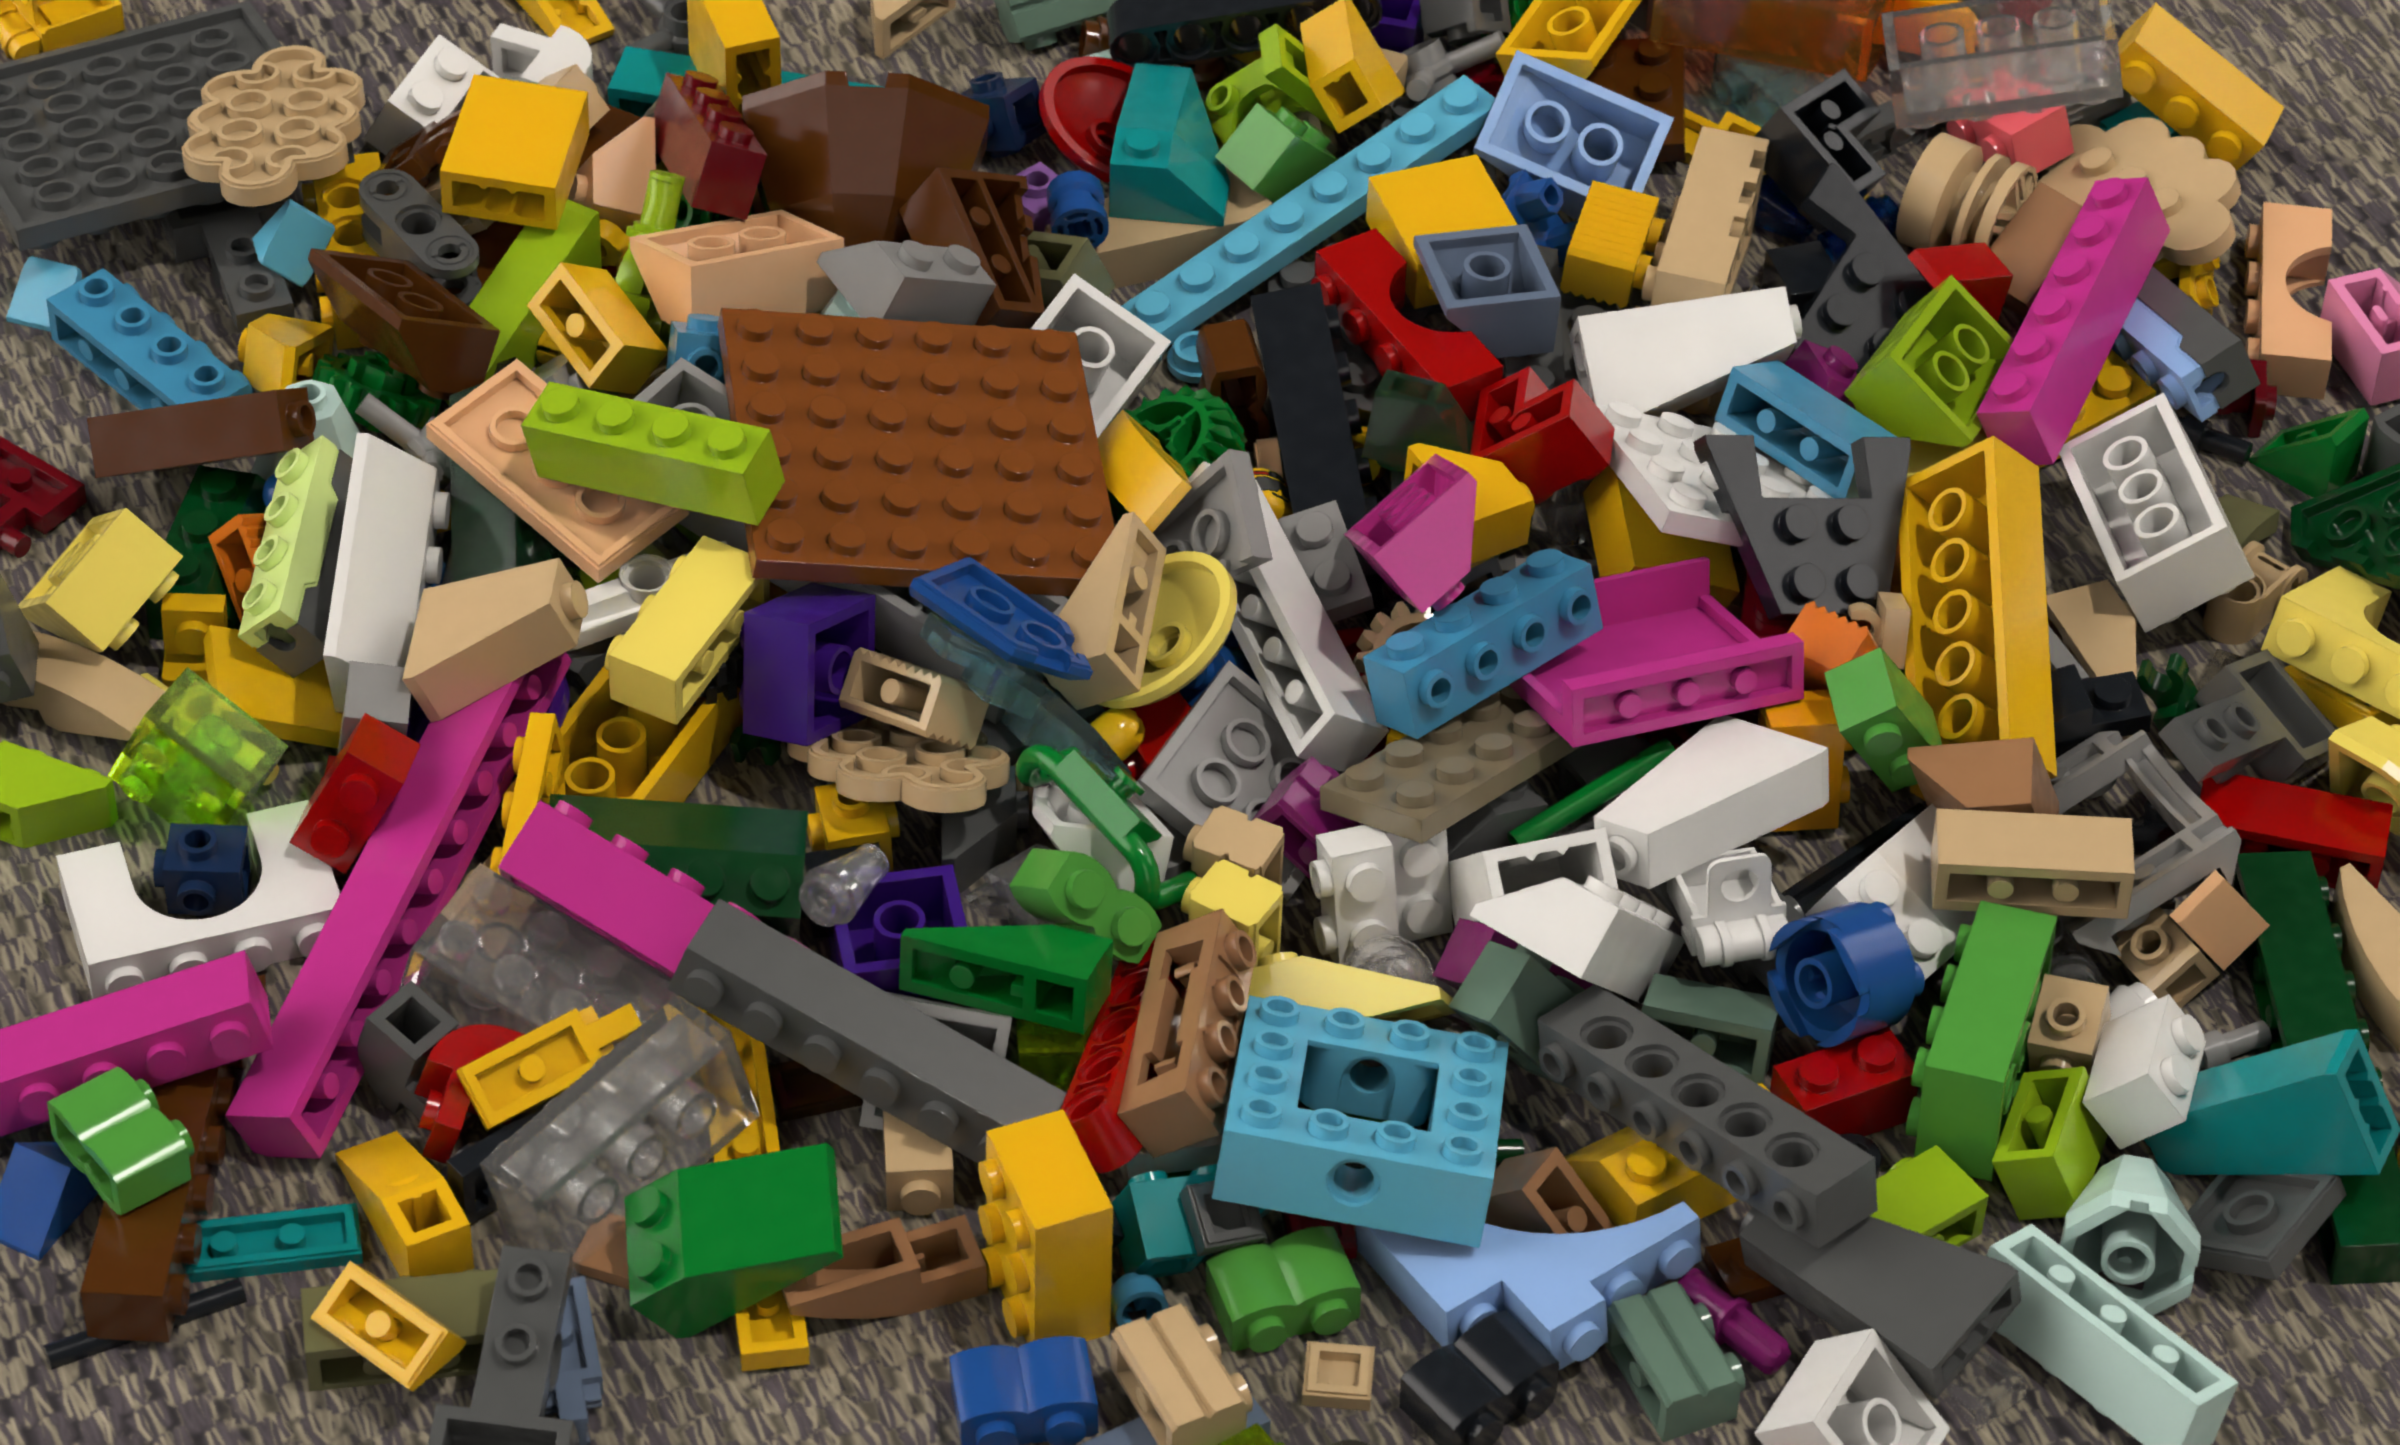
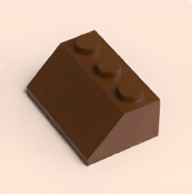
M311 248L308 261L339 320L359 335L358 341L362 345L380 351L389 358L388 365L391 368L408 374L418 381V389L421 392L437 399L451 400L454 394L467 395L484 382L500 334V330L409 260Z

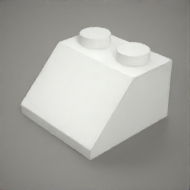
M1874 1328L1814 1341L1754 1434L1763 1445H1940L1949 1432L1950 1427Z

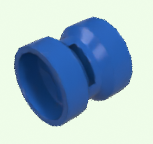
M1081 170L1068 171L1055 177L1046 189L1047 206L1051 214V233L1088 237L1093 247L1096 248L1104 242L1109 233L1108 216L1104 208V190L1100 180L1093 174Z

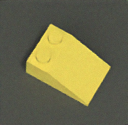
M122 508L93 517L18 606L27 620L67 641L97 653L103 652L108 646L117 651L139 626L140 623L133 616L149 598L156 604L176 583L179 575L172 569L183 556L130 510Z

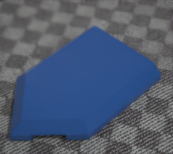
M966 557L916 577L909 586V595L1007 662L1066 680H1089L1093 674L1086 656L1079 653L1075 655L1071 647L1075 637L1067 622L971 557Z

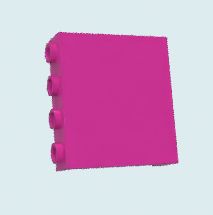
M1704 556L1594 579L1603 629L1509 684L1563 739L1575 748L1804 699V641L1793 632L1761 639L1710 595V559Z

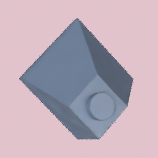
M1527 224L1414 236L1413 246L1445 317L1462 331H1472L1496 358L1523 357L1530 354L1554 351L1561 295Z

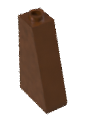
M307 387L271 390L87 418L95 478L174 470L284 453L293 448L302 449L314 441L313 432L316 427L315 411L309 402Z

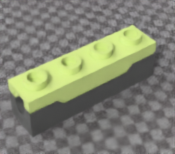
M323 435L302 449L293 448L288 451L275 469L277 481L272 501L264 513L266 525L261 544L253 557L255 569L251 585L242 601L244 613L238 637L252 648L256 647L257 652L292 678H295L324 659V645L353 458L341 449L338 450L337 446Z

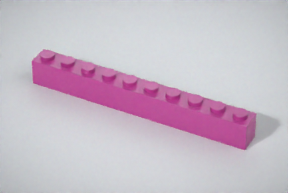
M567 652L439 721L429 722L419 741L421 746L403 786L367 841L271 1026L273 1049L256 1055L225 1115L254 1153L268 1157L321 1159L365 1072L358 1058L357 1047L366 1018L411 981L503 799L502 795L508 789L515 775L513 770L515 740L518 736L525 737L530 712H547L572 663Z

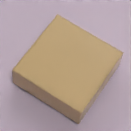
M1307 1341L1302 1405L1370 1411L1375 1347Z

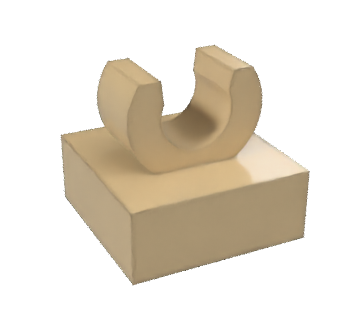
M1877 592L1876 609L1863 602L1848 605L1850 618L1852 620H1866L1870 622L1871 627L1869 631L1878 648L1881 647L1899 669L1904 670L1911 609L1903 594Z

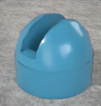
M1136 1272L1126 1273L1114 1283L1111 1289V1309L1119 1326L1133 1321L1128 1313L1134 1310L1131 1306H1127L1131 1301L1134 1302L1136 1311L1147 1310V1320L1151 1319L1153 1313L1168 1308V1302L1160 1284L1151 1275H1138Z

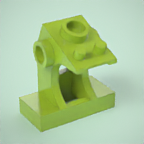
M1277 23L1259 34L1261 57L1215 84L1204 102L1219 149L1223 147L1256 103L1274 113H1277L1282 106L1293 114L1298 111L1309 112L1330 128L1336 130L1309 85L1303 44Z

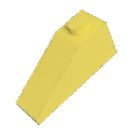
M1279 952L1261 958L1259 960L1260 966L1253 969L1248 999L1249 995L1261 998L1283 996L1294 1000L1299 1005L1327 1010L1348 1008L1361 1013L1365 1017L1393 1022L1399 1020L1423 1022L1456 1013L1448 1006L1453 998L1439 986L1303 955L1298 956L1295 952Z

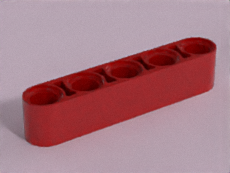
M1155 939L1139 964L1118 963L1111 981V993L1099 1011L1061 1106L1096 1173H1107L1122 1167L1131 1161L1143 1146L1117 1113ZM1171 963L1168 979L1177 992L1180 993L1182 983L1180 980L1175 979L1174 972L1176 968ZM1151 1062L1149 1064L1147 1081L1158 1076Z

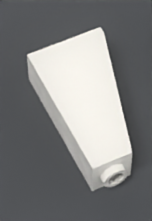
M1782 286L1578 316L1569 334L1578 382L1596 405L1608 407L1610 402H1622L1638 409L1642 414L1660 417L1663 412L1674 413L1724 390L1732 367L1776 360L1780 362L1786 361L1797 340L1802 337V322L1797 305H1789L1786 287Z
M1728 715L1714 718L1594 816V829L1606 827L1616 878L1647 889L1654 888L1717 858L1729 850H1734L1822 808L1829 802L1828 747Z

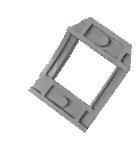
M2140 730L2124 741L2118 731L2098 732L2056 758L2057 777L2051 779V783L2059 801V815H2063V812L2085 798L2091 799L2105 794L2115 785L2117 778L2128 773L2155 810L2175 832V835L2134 860L2135 877L2128 919L2061 916L2064 931L2078 944L2122 956L2111 937L2115 933L2131 930L2141 925L2149 917L2150 911L2172 897L2184 896L2193 892L2204 881L2205 877L2214 870L2232 886L2241 845L2239 834L2232 826L2229 828L2224 826L2218 814L2188 787L2155 748L2145 731Z

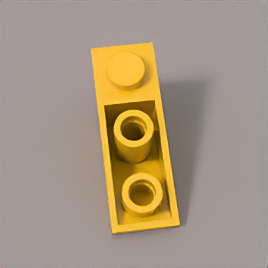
M398 1131L335 1153V1159L400 1277L459 1273L474 1269L471 1228L466 1215L445 1178Z

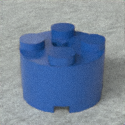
M1876 901L1870 904L1865 902H1849L1791 921L1778 930L1770 945L1769 952L1777 949L1775 969L1767 971L1768 988L1772 1002L1785 1025L1800 1038L1809 1035L1815 1040L1820 1041L1816 1046L1824 1048L1834 1047L1896 1025L1910 1010L1913 999L1920 996L1924 990L1925 979L1923 971L1913 960L1909 944L1896 924L1892 910L1883 902Z

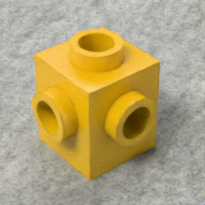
M836 783L814 787L816 813L808 814L807 835L811 851L879 844L885 873L893 872L891 838L900 837L895 802H865L849 799L837 792Z

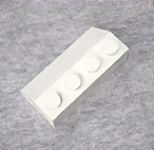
M369 433L356 434L323 652L335 712H343L349 661L405 667L423 589L429 588V584H439L441 580L443 550L442 547H435L437 529L447 530L450 519V493L441 492L437 468ZM411 694V699H410L409 718H410V716H411V709H412V702H413V695H412V694Z
M1590 875L1583 886L1565 877H1561L1476 903L1470 913L1471 917L1573 975L1642 1004L1645 1001L1654 973L1667 975L1685 942L1682 936L1669 929L1674 917Z

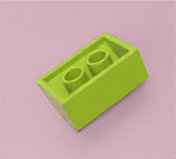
M1951 274L1906 311L1844 391V394L1854 404L1858 412L1897 437H1910V440L1964 448L1973 441L1982 428L1976 413L2014 339Z

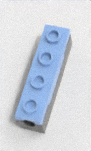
M2152 266L2117 336L2112 350L2124 361L2129 359L2138 375L2148 386L2157 383L2173 408L2178 410L2183 406L2199 421L2203 422L2217 413L2219 408L2223 409L2261 383L2241 339Z

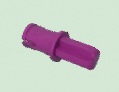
M1699 1268L1690 1269L1678 1279V1284L1682 1285L1693 1304L1701 1302L1708 1309L1715 1328L1714 1339L1718 1346H1721L1723 1343L1728 1344L1764 1374H1775L1782 1365L1787 1363L1791 1355L1787 1340L1753 1314V1306L1747 1299H1735L1708 1278Z

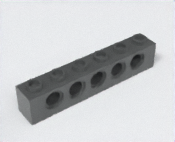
M1594 984L1537 1019L1540 1046L1539 1062L1541 1070L1551 1080L1563 1084L1582 1096L1599 1111L1610 1114L1636 1131L1644 1140L1655 1143L1681 1160L1689 1169L1700 1172L1728 1190L1736 1199L1745 1201L1773 1219L1784 1230L1793 1232L1819 1249L1877 1211L1875 1157L1606 989Z

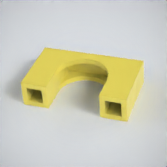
M2337 566L2282 595L2261 650L2268 649L2274 657L2400 719V644L2377 631L2392 591L2341 566Z

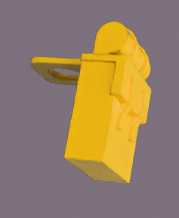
M0 0V44L5 55L12 60L107 37L125 30L123 7L119 0Z

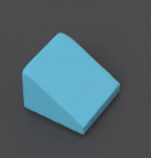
M289 198L255 234L252 240L258 260L263 266L299 287H303L314 272L308 261L311 248L325 250L335 231V227L332 223Z
M30 256L22 268L6 316L7 322L51 332L46 299L82 280L80 268Z

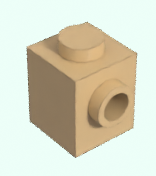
M2044 974L2027 1040L2030 1072L2084 1066L2090 1077L2104 1023L2109 1022L2111 1017L2109 986Z

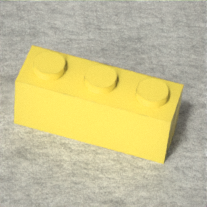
M703 535L687 556L681 555L672 566L666 583L656 595L651 594L644 600L635 622L624 635H617L609 645L605 656V668L609 670L610 699L675 725L680 722L718 673L720 666L728 660L729 655L740 642L744 612L770 601V579L752 578L748 552Z

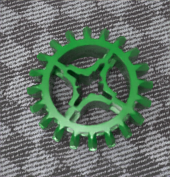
M1186 385L1180 388L1176 394L1165 388L1157 399L1149 400L1144 396L1141 406L1135 410L1124 409L1126 413L1160 441L1163 450L1182 465L1188 479L1203 461L1212 464L1228 449L1245 451L1247 439L1243 434L1244 429L1237 420L1236 415L1227 403H1223L1219 396H1212L1206 388L1194 392ZM1107 489L1112 516L1116 521H1119L1123 514L1129 512Z

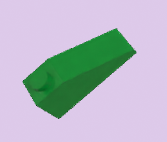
M1053 924L906 928L901 934L899 989L1084 1035L1111 993L1114 939Z

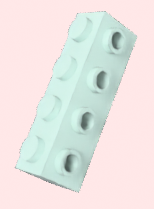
M2033 1224L1990 1246L1987 1257L2005 1262L2018 1270L2021 1302L1997 1328L1996 1332L2009 1339L2041 1364L2048 1373L2059 1378L2091 1403L2099 1413L2110 1418L2143 1445H2211L2214 1443L2239 1384L2238 1381Z

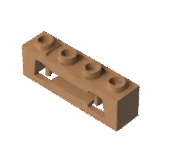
M1223 909L1156 933L1117 1113L1153 1159L1221 1135L1226 1105L1230 1098V1085L1235 1060L1239 1052V1039L1244 1014L1248 1007V994L1253 969L1257 961V952L1250 936L1245 931L1239 930ZM1171 963L1176 968L1174 972L1175 979L1180 980L1182 983L1180 993L1177 992L1168 979ZM1151 1062L1158 1076L1147 1081L1149 1064Z

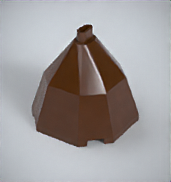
M825 70L742 96V119L749 129L754 132V136L767 154L757 186L764 212L782 209L843 237L844 247L875 240L898 243L911 240L899 209L937 167L978 171L987 148L990 106L914 75L903 73H888L885 87L849 86L847 71Z

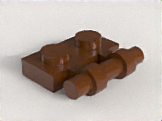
M461 110L451 113L438 123L435 121L431 122L389 150L378 170L396 169L404 171L425 188L430 182L427 175L439 165H442Z

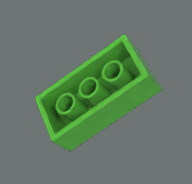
M1980 900L1973 924H1961L1954 951V961L1960 962L1959 966L1947 965L1940 992V1002L1946 1003L1945 1007L1934 1005L1929 1018L1926 1044L1932 1045L1931 1049L1919 1047L1914 1063L1911 1085L1919 1087L1920 1093H1922L1921 1098L1913 1097L1906 1125V1135L1916 1137L1914 1157L1937 1145L1969 1177L1992 1181L1995 1172L1992 1160L2021 1078L2029 1065L2027 1040L2044 974L2050 975L2057 916Z

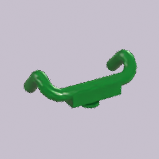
M1035 744L1023 750L1015 767V774L1019 781L1029 787H1038L1053 781L1128 861L1135 880L1133 893L1149 903L1155 912L1182 901L1187 886L1198 875L1194 871L1189 870L1163 882L1160 881L1157 862L1147 843L1159 840L1163 835L1129 800L1135 793L1142 796L1145 790L1126 770L1117 765L1113 769L1117 775L1110 780L1074 746L1057 751L1051 746Z

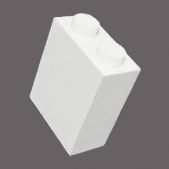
M1606 827L1482 851L1449 861L1451 909L1455 926L1459 918L1479 922L1470 916L1476 903L1561 877H1565L1583 886L1590 875L1618 889Z

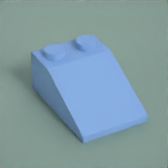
M1517 50L1475 144L1473 153L1509 177L1513 173L1524 169L1527 170L1533 180L1552 177L1563 192L1564 203L1560 211L1578 220L1592 180L1640 193L1643 192L1674 118Z

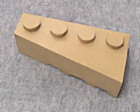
M1702 126L1681 195H1676L1671 218L1666 220L1662 240L1657 242L1652 265H1648L1641 299L1651 301L1650 306L1733 293L1752 238L1769 146L1768 139Z

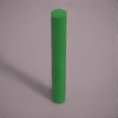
M1667 738L1661 739L1509 831L1507 837L1510 844L1517 845L1547 839L1626 791L1675 751L1674 746Z

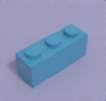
M1779 360L1732 367L1714 419L1738 435H1753L1755 447L1833 498H1859L1851 443L1862 437H1897Z

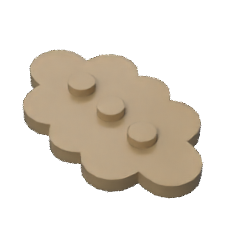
M299 45L283 46L267 51L257 58L251 70L229 71L215 76L201 89L203 105L195 109L187 118L190 138L182 146L185 173L192 179L201 182L220 183L223 198L232 204L248 207L265 206L282 201L294 192L298 181L322 179L334 175L349 162L347 144L358 138L362 132L359 111L366 104L362 78L353 71L344 68H327L326 57L320 51L308 46Z
M2135 118L2124 121L2107 132L2090 124L2069 126L2074 153L2040 171L2043 177L2037 182V185L2042 182L2083 206L2096 180H2105L2113 177L2121 179L2148 177L2170 228V232L2154 264L2162 258L2183 266L2205 264L2222 256L2232 246L2236 237L2235 225L2229 211L2238 202L2241 195V184L2236 169L2227 161L2208 159L2205 147L2199 139L2190 136L2171 137L2168 127L2160 120L2154 118Z
M867 717L809 746L787 743L789 756L798 761L807 762V772L810 776L819 780L836 783V790L840 795L858 801H902L910 807L927 812H966L984 806L987 800V790L1006 785L1010 779V757L1004 750L988 745V738L982 731H980L976 746L971 750H967L965 747L960 748Z

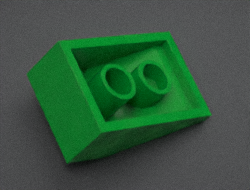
M827 1143L679 1168L624 1197L630 1306L675 1338H690L843 1258L835 1149Z

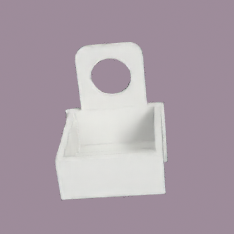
M1754 847L1729 850L1717 858L1667 881V893L1683 924L1681 926V935L1691 956L1698 955L1702 967L1714 965L1729 967L1733 966L1734 962L1759 958L1762 961L1773 960L1776 956L1777 949L1770 952L1769 949L1775 934L1788 923L1786 920L1787 905L1785 901L1780 900L1771 882L1772 864L1767 854L1757 853Z

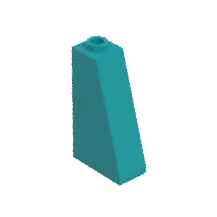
M2346 1029L2199 1071L2186 1121L2144 1139V1141L2152 1149L2160 1169L2174 1175H2379L2399 1135L2400 1127L2359 1030Z

